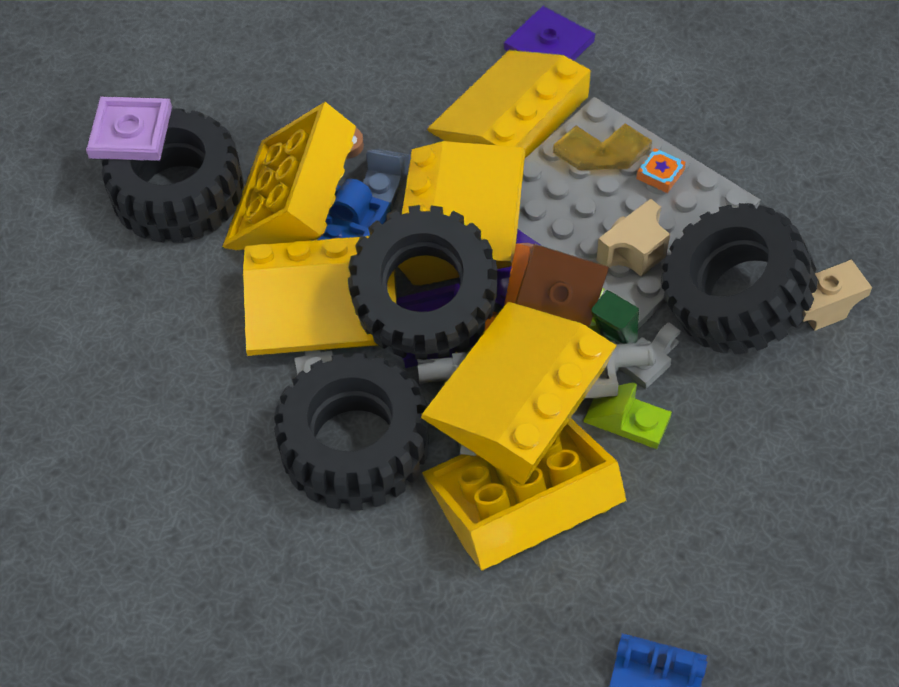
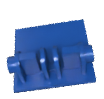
M622 633L609 687H701L702 678H704L707 666V655Z

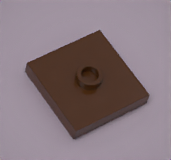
M534 243L515 304L582 323L589 328L593 318L592 307L599 300L609 267Z

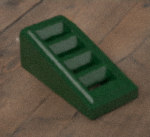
M606 290L592 307V317L600 333L609 340L615 341L616 344L636 343L639 308L613 292Z

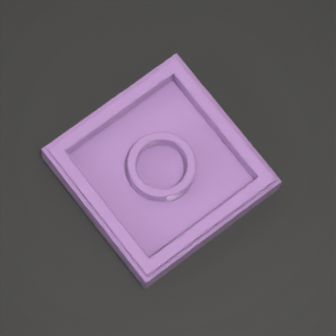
M100 97L86 149L89 158L160 161L172 110L170 99Z

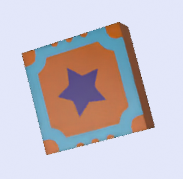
M654 148L638 169L636 179L668 193L684 172L686 162Z

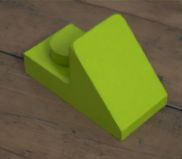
M636 383L618 385V396L593 399L584 418V423L658 449L672 412L635 399Z

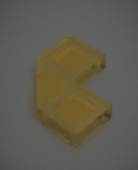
M625 123L608 139L601 142L576 125L553 145V153L579 171L629 169L651 149L652 140Z

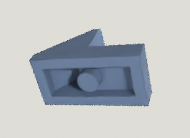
M382 149L367 150L368 171L363 183L371 190L372 197L390 202L392 210L409 166L411 155Z

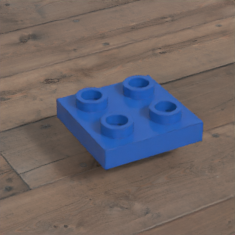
M352 178L346 179L342 186L337 185L336 199L329 209L325 221L327 223L326 230L317 240L370 236L368 227L376 220L384 224L387 214L391 212L390 202L372 197L371 190L363 182Z

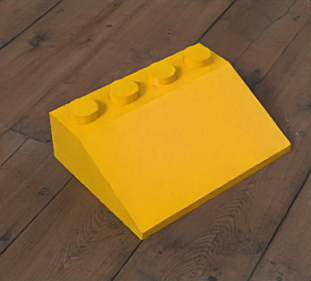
M509 50L437 118L427 130L447 142L522 147L526 158L588 98L591 70L564 55Z
M324 102L262 140L242 192L241 201L236 208L222 247L231 250H244L245 246L319 239L327 227L325 221L329 209L336 199L335 190L338 181L345 172L343 166L347 154L353 147L352 138L356 126L328 103Z
M447 141L412 149L402 214L409 213L408 206L420 205V211H430L431 205L443 207V214L450 216L451 212L455 211L464 216V225L467 226L469 223H474L481 230V239L488 240L493 249L492 258L496 260L497 269L512 266L520 209L525 159L524 149L522 147ZM434 256L413 257L398 266L413 285H425L459 277L458 271L450 263Z
M360 237L245 246L243 281L247 356L378 345L375 343L373 335L367 334L362 328L360 320L355 313L348 287L350 257L357 255L355 245ZM394 270L387 281V290L391 300L397 304L396 273Z
M507 302L422 413L421 418L524 485L606 368L616 345L582 323Z
M571 418L524 485L477 454L476 456L461 454L422 472L424 479L461 544L481 571L497 565L521 551L534 547L540 542L565 530H569L575 525L626 501L618 461Z

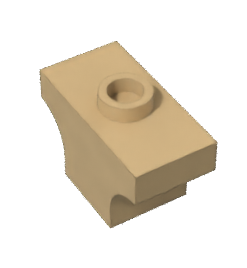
M650 198L627 217H620L613 224L612 228L598 239L596 261L609 268L617 265L626 266L635 271L639 276H642L663 260L667 255L670 233L659 225L661 206Z
M852 260L815 273L818 279L817 290L815 293H812L814 301L810 310L802 312L804 316L803 322L808 321L815 331L846 319L852 307L870 295L872 286Z

